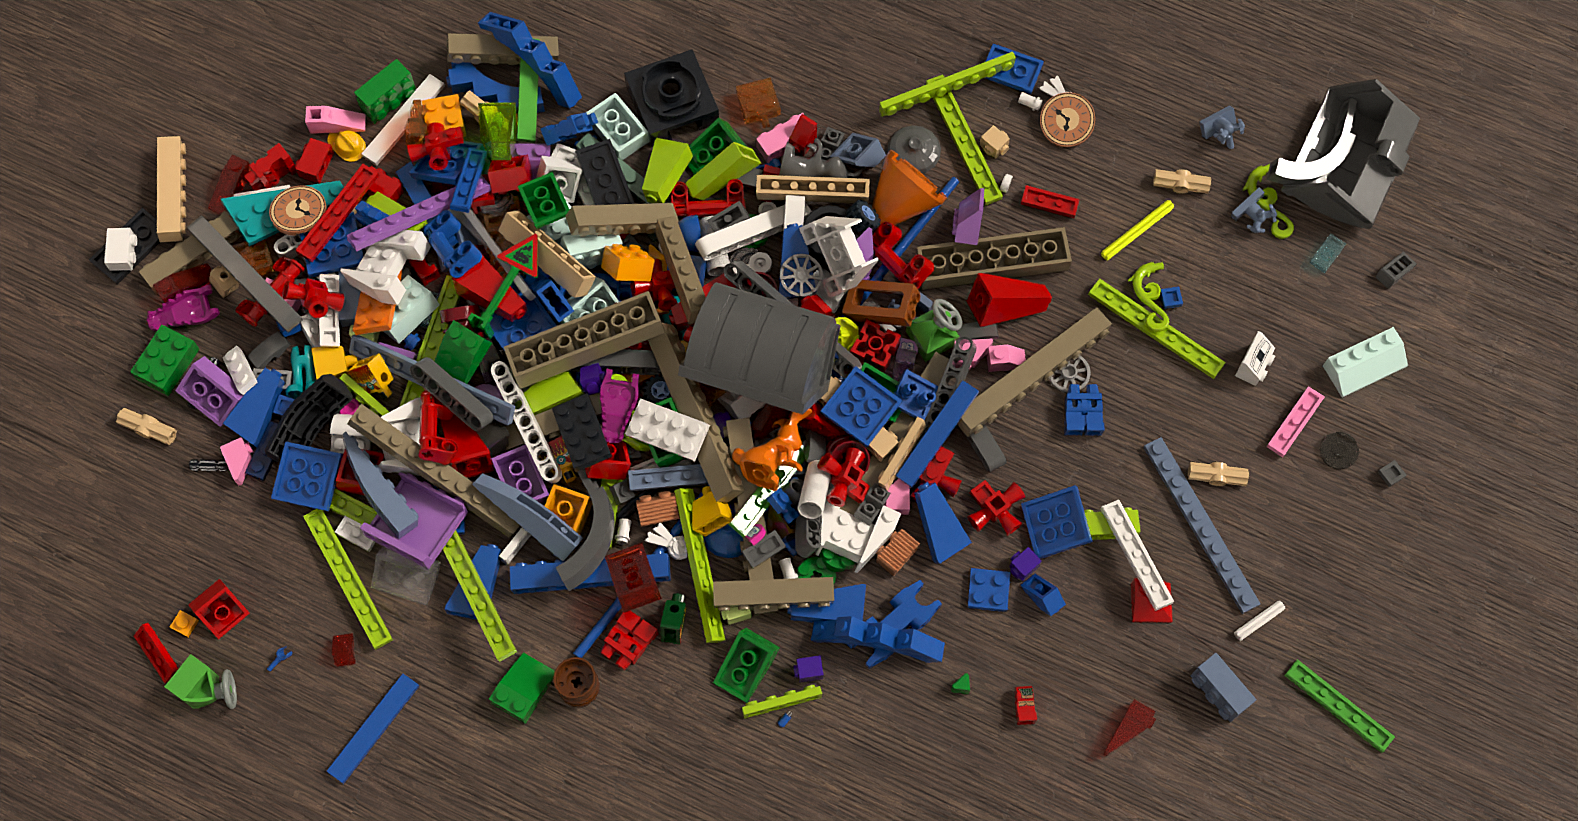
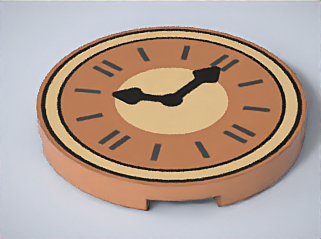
M1071 92L1057 94L1046 102L1041 111L1040 125L1042 132L1056 146H1078L1085 142L1093 132L1095 126L1094 109L1090 102L1079 94Z
M294 186L282 191L274 198L269 214L277 230L287 235L296 236V234L311 231L325 213L327 206L323 195L318 190L309 186Z

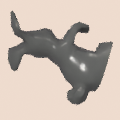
M815 138L814 143L816 145L812 143L807 145L814 151V156L811 158L795 156V147L787 142L779 176L857 178L863 172L865 166L852 173L847 170L839 157L833 156L826 161H822V143L818 138Z

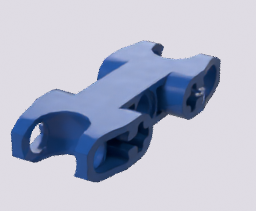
M919 580L901 590L890 601L895 610L880 623L883 622L899 630L907 629L911 626L919 631L929 623L942 603L937 600L928 606L918 604L915 595L923 587V583ZM873 616L866 621V623H879ZM847 644L851 649L857 646L854 644ZM873 647L874 653L866 662V666L870 669L886 660L894 652Z

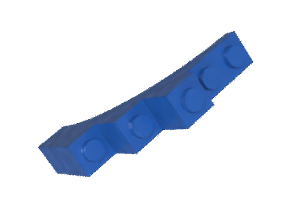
M451 62L452 69H448L449 76L446 77L447 86L452 88L453 94L470 90L484 102L495 103V107L504 118H509L511 115L518 113L519 87L504 85L486 77L470 62L459 64ZM538 87L537 113L545 112L540 87Z
M853 616L837 617V620L814 621L811 641L816 643H845L874 647L904 654L927 663L942 662L945 645L944 642L915 629L899 630L883 622L866 623Z

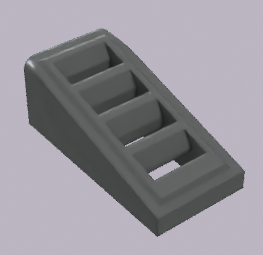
M1402 252L1381 268L1376 278L1386 288L1390 289L1412 270L1417 263L1405 252Z

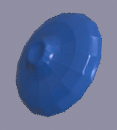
M730 502L728 504L734 518L736 515L734 503ZM728 524L706 537L703 536L705 547L716 556L733 558L743 554L740 549V541H743V537Z

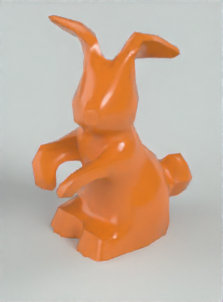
M808 409L803 415L792 412L789 420L783 418L775 421L772 428L780 426L777 438L770 440L764 445L753 447L746 452L740 448H736L733 451L732 459L734 463L740 465L742 474L748 482L762 488L777 491L779 477L775 472L779 466L794 467L799 472H802L801 464L792 460L794 451H798L802 446L797 424L812 413L811 409Z

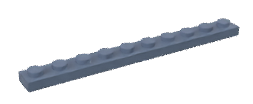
M360 335L351 336L350 354L364 359L379 353L390 372L422 386L410 374V367L417 363V361ZM455 379L492 412L493 419L506 425L512 423L515 411L514 405Z
M1162 437L1144 445V450L1240 612L1244 614L1260 605L1258 598Z
M806 459L801 464L802 472L797 470L793 476L806 475L808 466ZM700 464L628 471L630 491L708 484Z

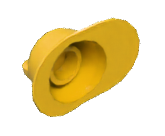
M348 130L329 133L328 144H331L333 150L343 160L354 162L362 158V152L366 149V144L357 132Z

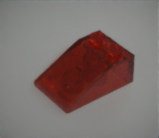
M642 543L605 556L624 613L662 599Z

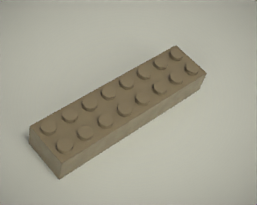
M1065 227L980 238L977 245L949 242L919 246L916 250V255L920 254L934 263V271L922 283V290L974 283L978 273L1015 278L1067 271L1072 262Z
M647 291L504 346V350L515 380L521 389L665 332L650 293Z

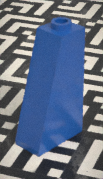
M798 223L789 224L784 229L780 270L783 263L789 257L795 254L809 255L808 247L799 229L803 225L798 226ZM797 258L800 267H803L806 258ZM794 259L787 264L794 269L797 268ZM810 260L807 263L806 269L812 268ZM784 268L783 276L793 275L792 271ZM779 275L778 292L788 300L799 298L784 289ZM793 278L784 280L788 288L794 282ZM808 279V281H809V282L812 284V286L815 288V287H816V285H815V280H814V279ZM796 283L791 290L800 293V284ZM803 283V293L811 291L809 286Z
M542 275L528 286L542 306L558 322L574 312L565 297L549 278Z
M266 367L257 377L258 383L245 393L223 422L224 425L255 447H258L270 423L279 394L281 395L285 381L281 379V373L275 369L270 371Z
M927 481L918 487L919 490L914 495L932 560L934 563L940 564L972 542L936 483H928Z
M487 544V546H480L472 562L492 599L501 562L499 555L502 552L498 546ZM459 583L447 602L445 611L449 615L477 620Z
M866 584L834 589V603H830V607H818V604H810L809 608H798V605H790L787 614H791V620L804 622L837 620V617L853 616L863 621Z

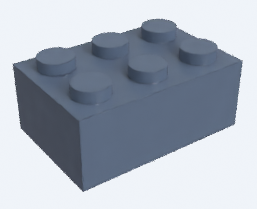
M1217 653L1202 663L1191 675L1194 685L1206 693V699L1211 704H1215L1222 718L1228 719L1229 722H1232L1257 700Z

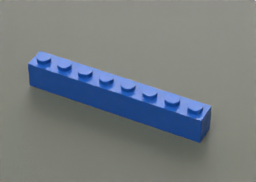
M655 551L650 555L634 553L633 556L627 557L623 554L614 555L613 558L604 557L598 568L574 589L671 581L669 556L663 551ZM559 559L555 560L554 563L537 561L533 565L517 563L515 566H510L511 591L514 594L568 590L556 569L557 566L566 560L562 561Z

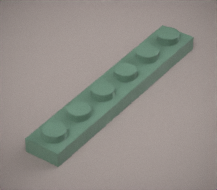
M587 133L576 144V148L581 149L599 143V141ZM617 157L630 193L644 204H653L647 202L643 193L644 178ZM667 198L665 203H671V200Z

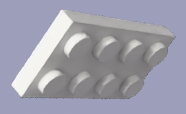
M640 399L625 435L695 462L710 425Z

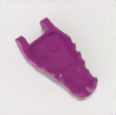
M211 285L183 291L181 294H176L174 299H168L166 303L162 304L161 308L155 311H148L147 322L149 328L155 332L158 331L161 325L166 327L200 325L216 318L220 312L218 308L211 309L207 298L213 292Z
M606 369L600 388L602 431L607 442L619 443L623 440L625 427L637 404L639 374L633 373L631 382L611 379L612 369Z

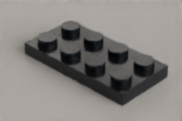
M610 139L575 151L595 205L635 204Z
M143 207L122 227L130 228L137 236V246H134L136 262L133 263V269L161 243L157 235V219ZM105 243L89 261L118 285L132 270L110 271L104 263Z
M588 393L552 408L576 472L612 457Z

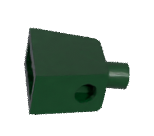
M674 593L672 600H666L660 625L661 642L681 644L686 617V603L683 602L684 596L682 594Z

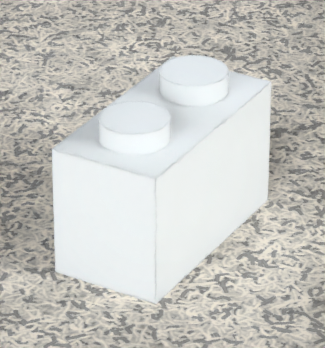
M107 228L104 263L110 271L133 270V263L136 262L134 246H137V236L130 228Z

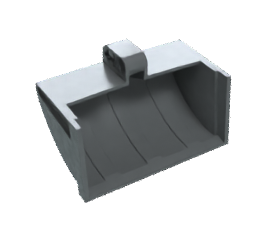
M1377 79L1329 87L1294 162H1313L1319 160L1326 153L1334 136L1341 104L1350 98L1357 100V112L1353 117V128L1350 132L1356 135L1352 148L1340 165L1327 174L1304 184H1284L1281 189L1287 196L1296 197L1307 206L1324 215L1365 229L1373 227L1395 176L1402 175L1410 158L1406 152L1420 120L1412 110Z
M716 282L711 287L699 311L689 339L685 360L679 366L678 376L803 415L828 392L841 326L836 323L835 317Z

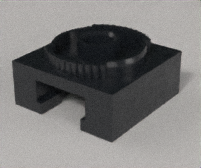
M693 49L624 73L627 91L641 124L649 133L651 148L654 146L656 138L672 140L670 130L696 122L698 129L702 130L708 128L719 118V109ZM667 83H676L680 87L679 91L673 95L664 93L662 88Z

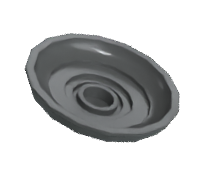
M921 126L903 127L896 131L888 142L887 153L890 150L895 151L899 154L896 158L898 161L900 158L905 159L921 173H926L934 168L940 159L941 146L938 138L932 131Z

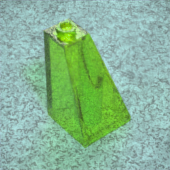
M478 103L480 139L492 160H511L517 142L516 103Z

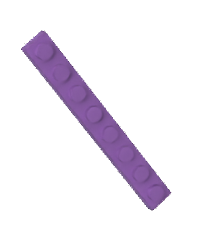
M482 175L474 198L491 191L490 184ZM456 186L348 234L347 239L356 251H359L432 218L442 211L449 210Z

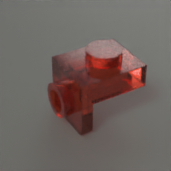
M353 633L333 636L332 655L335 666H346L356 663Z

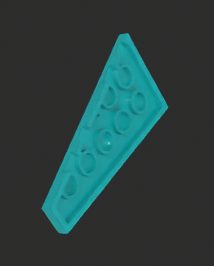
M340 180L306 185L318 190L323 195L327 209L344 188ZM286 189L221 199V203L248 246H252L280 232L273 225L269 210L274 198Z

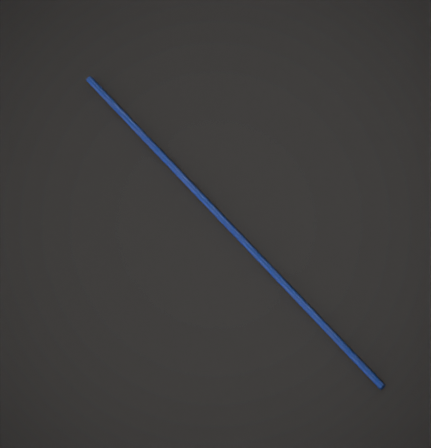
M951 177L940 193L943 192L948 197L958 185V179ZM941 205L924 212L893 250L899 257ZM882 264L870 280L881 281L889 272V269ZM864 292L861 305L872 292ZM770 405L752 427L753 442L754 438L758 437L780 407ZM702 492L698 495L696 499L703 496ZM680 519L669 532L672 537L679 536L683 531ZM660 545L655 549V551H663L664 553L668 550L667 547ZM628 584L573 652L576 657L582 658L640 584Z

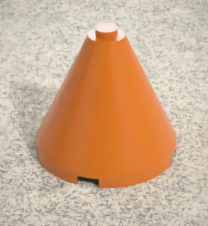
M890 150L885 157L872 208L879 215L880 225L886 221L897 225L943 204L947 199L943 192L935 193L938 187L908 161L902 158L898 161L896 158L899 154L893 150Z

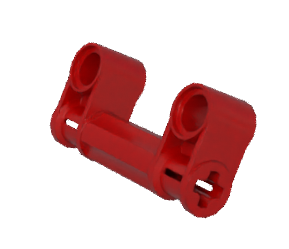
M732 179L727 183L726 200L688 201V189L683 182H677L671 191V203L674 205L677 217H687L690 215H697L698 217L715 216L738 201L745 207L743 184L738 179ZM734 188H736V189H738L739 191H738V192H732L731 190L734 189ZM678 191L684 192L682 195L675 194Z
M883 222L872 235L873 242L875 243L873 244L875 256L900 282L914 284L919 289L922 283L934 271V263L926 257L917 254L906 264L892 250L893 246L902 237L901 229L890 222Z
M279 258L272 268L279 275L270 286L282 297L286 281L294 283V279L300 272H304L305 268L294 259ZM248 299L243 300L235 310L246 322L254 327L258 325L257 322L263 315L268 314L257 301L252 302Z
M425 390L420 396L422 401L419 430L421 449L418 452V456L422 460L448 465L452 462L459 447L452 439L437 437V418L451 420L454 413L429 391Z

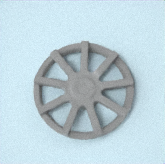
M795 254L789 257L781 267V284L787 292L794 296L804 297L811 295L817 291L822 283L823 272L821 265L810 255ZM797 258H806L803 267H800ZM793 259L797 267L796 269L787 265ZM811 260L815 266L806 269L808 261ZM784 268L792 271L793 275L783 276ZM818 268L819 276H813L809 274L811 271ZM793 278L794 282L788 288L784 280ZM808 279L819 280L815 288ZM796 283L800 284V293L791 290ZM803 283H806L811 291L803 293Z
M1079 356L1074 364H1070L1069 360L1068 365L1064 369L1054 372L1061 374L1060 377L1056 379L1051 377L1049 380L1054 387L1065 393L1068 392L1066 388L1068 381L1070 380L1072 384H1076L1074 380L1076 378L1084 382L1079 386L1081 390L1089 382L1091 375L1090 367L1087 361L1082 356ZM1082 360L1086 367L1077 369L1076 366ZM1087 371L1086 379L1077 375V373ZM1065 379L1063 387L1057 384L1058 381Z

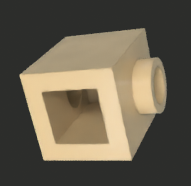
M993 125L981 137L980 146L986 154L992 155L996 159L1000 154L1004 155L1008 151L1010 138L1004 131H1000Z
M217 266L210 272L209 282L223 298L239 288V282L223 266Z

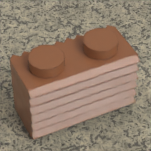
M670 491L660 492L659 496L651 497V495L639 497L640 500H636L641 527L679 519L675 494L670 493Z
M903 529L899 532L895 531L889 538L890 543L886 547L884 545L881 546L876 553V562L892 576L896 575L920 546V543Z

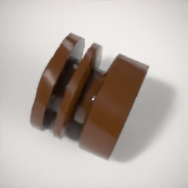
M578 657L566 659L558 665L554 672L553 681L555 688L566 704L572 707H583L596 699L600 683L593 666L587 660Z

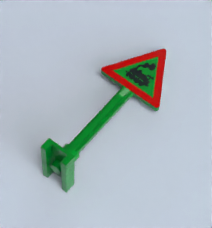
M536 233L497 255L499 260L511 265L512 268L485 312H482L480 317L473 313L468 317L475 332H478L479 329L484 331L488 339H491L494 334L489 324L493 318L492 316L519 271L534 278L538 277V235Z

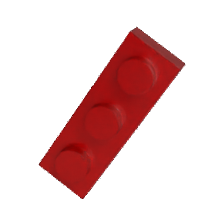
M1026 185L1021 205L1075 218L1080 199Z
M142 624L135 633L134 638L163 682L167 683L179 668L150 624Z

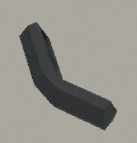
M332 374L322 375L297 397L283 414L264 450L266 455L280 464L285 441L311 447L316 435L325 423L352 400V394L343 381Z

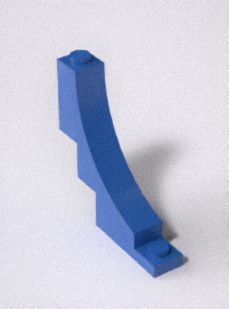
M489 12L478 22L481 29L491 31L497 41L514 51L536 72L548 87L558 105L571 108L582 98L566 64L553 60L545 42L533 39L524 21Z

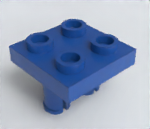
M907 369L904 370L894 391V395L903 400L897 409L915 419L919 417L925 421L932 402L936 399V392L939 386Z

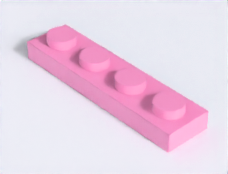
M1308 386L1267 445V448L1284 457L1324 399V396Z

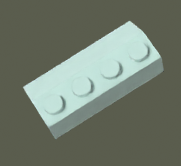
M1394 327L1329 357L1323 364L1325 371L1342 398L1408 366L1404 343Z

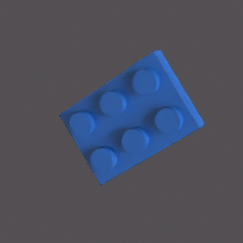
M993 44L986 62L1013 52L1016 57L1015 64L1010 70L1000 71L992 77H985V79L1032 94L1044 61Z

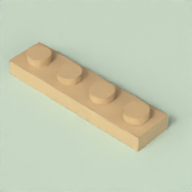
M917 417L915 422L912 421L910 423L906 437L901 438L897 452L890 456L888 467L880 473L878 483L885 490H889L897 473L904 465L925 430L926 424L923 419Z

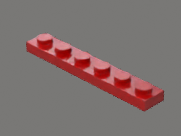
M365 164L360 166L295 250L297 254L310 262L315 260L379 177L377 171Z

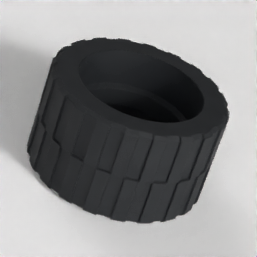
M830 205L818 207L805 218L803 226L825 216L847 218V210L839 206ZM851 226L852 232L855 235V239H857L858 231L856 228H853V226ZM816 242L807 245L809 255L816 259L821 267L829 269L820 246Z

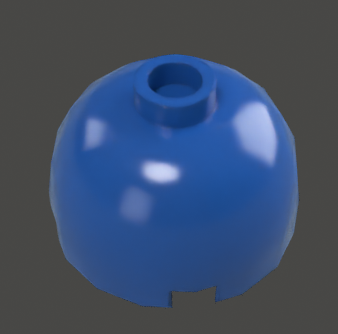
M690 215L681 219L678 224L688 251L690 253L699 252L695 243L701 238L700 224L697 215Z

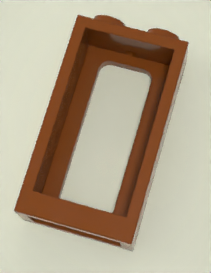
M861 280L856 287L848 290L842 313L853 322L865 323L866 320H870L876 324L911 327L912 320H914L916 315L917 303L920 301V292L914 284ZM864 292L903 295L901 306L897 309L860 305Z

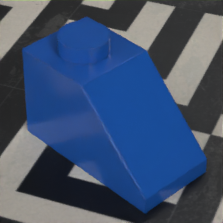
M1034 574L1021 584L1022 589L1034 603L1050 616L1066 605L1058 588L1037 574Z

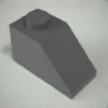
M738 201L707 221L712 230L716 232L750 219V216L743 204Z

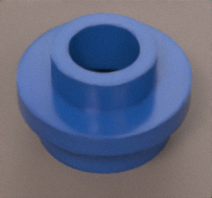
M411 333L404 340L406 343L404 347L412 351L421 341L418 337L419 334L413 335Z

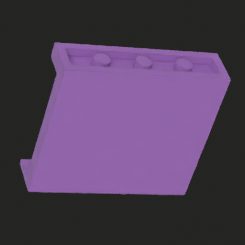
M399 472L402 480L394 490L397 494L404 496L407 501L406 505L410 509L413 508L419 516L418 526L398 539L377 514L370 525L364 522L360 530L365 537L429 570L468 511L461 499L449 497V494L444 490H436L428 482L423 481L422 483L410 473L406 475Z

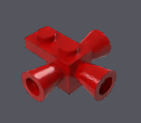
M433 122L426 128L428 135L425 136V143L408 144L407 149L412 163L429 155V166L434 170H443L447 167L448 160H450L449 147L464 143L463 131L461 126L445 130L441 123Z
M653 258L654 266L651 281H631V292L634 297L649 291L652 301H658L660 310L670 311L671 307L677 304V300L672 295V289H675V285L670 271H663L662 261Z
M307 278L305 284L299 283L296 285L286 281L283 288V299L301 300L302 306L309 310V314L314 318L325 316L328 312V307L340 312L344 304V294L328 293L325 282Z
M941 446L920 476V485L927 481L928 483H936L937 486L954 498L962 480L945 476V471L954 453ZM918 487L910 495V498L916 501L914 493L919 490Z
M848 448L845 463L839 464L829 452L818 462V469L832 475L830 483L834 487L826 497L830 504L843 507L847 495L857 503L864 501L870 486L861 480L865 472L859 468V465L865 458V454L861 450Z
M986 480L970 491L971 496L982 508V510L967 516L970 524L976 531L980 532L990 519L993 522L999 519L1007 536L1015 532L1022 525L1017 518L1009 513L1011 504L1025 498L1024 492L1015 482L1003 494L1000 490L995 492Z

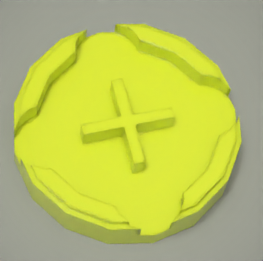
M847 317L835 318L836 323L841 326L838 343L850 351L856 339H859L858 326Z

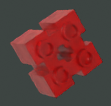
M866 320L860 331V338L856 339L850 353L859 358L858 360L862 365L864 362H867L885 373L890 364L891 355L894 356L900 344L901 335L889 329L883 332L880 330L881 325Z

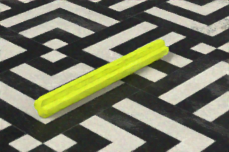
M1170 200L1165 201L1105 248L1101 256L1105 260H1109L1173 209L1174 204Z

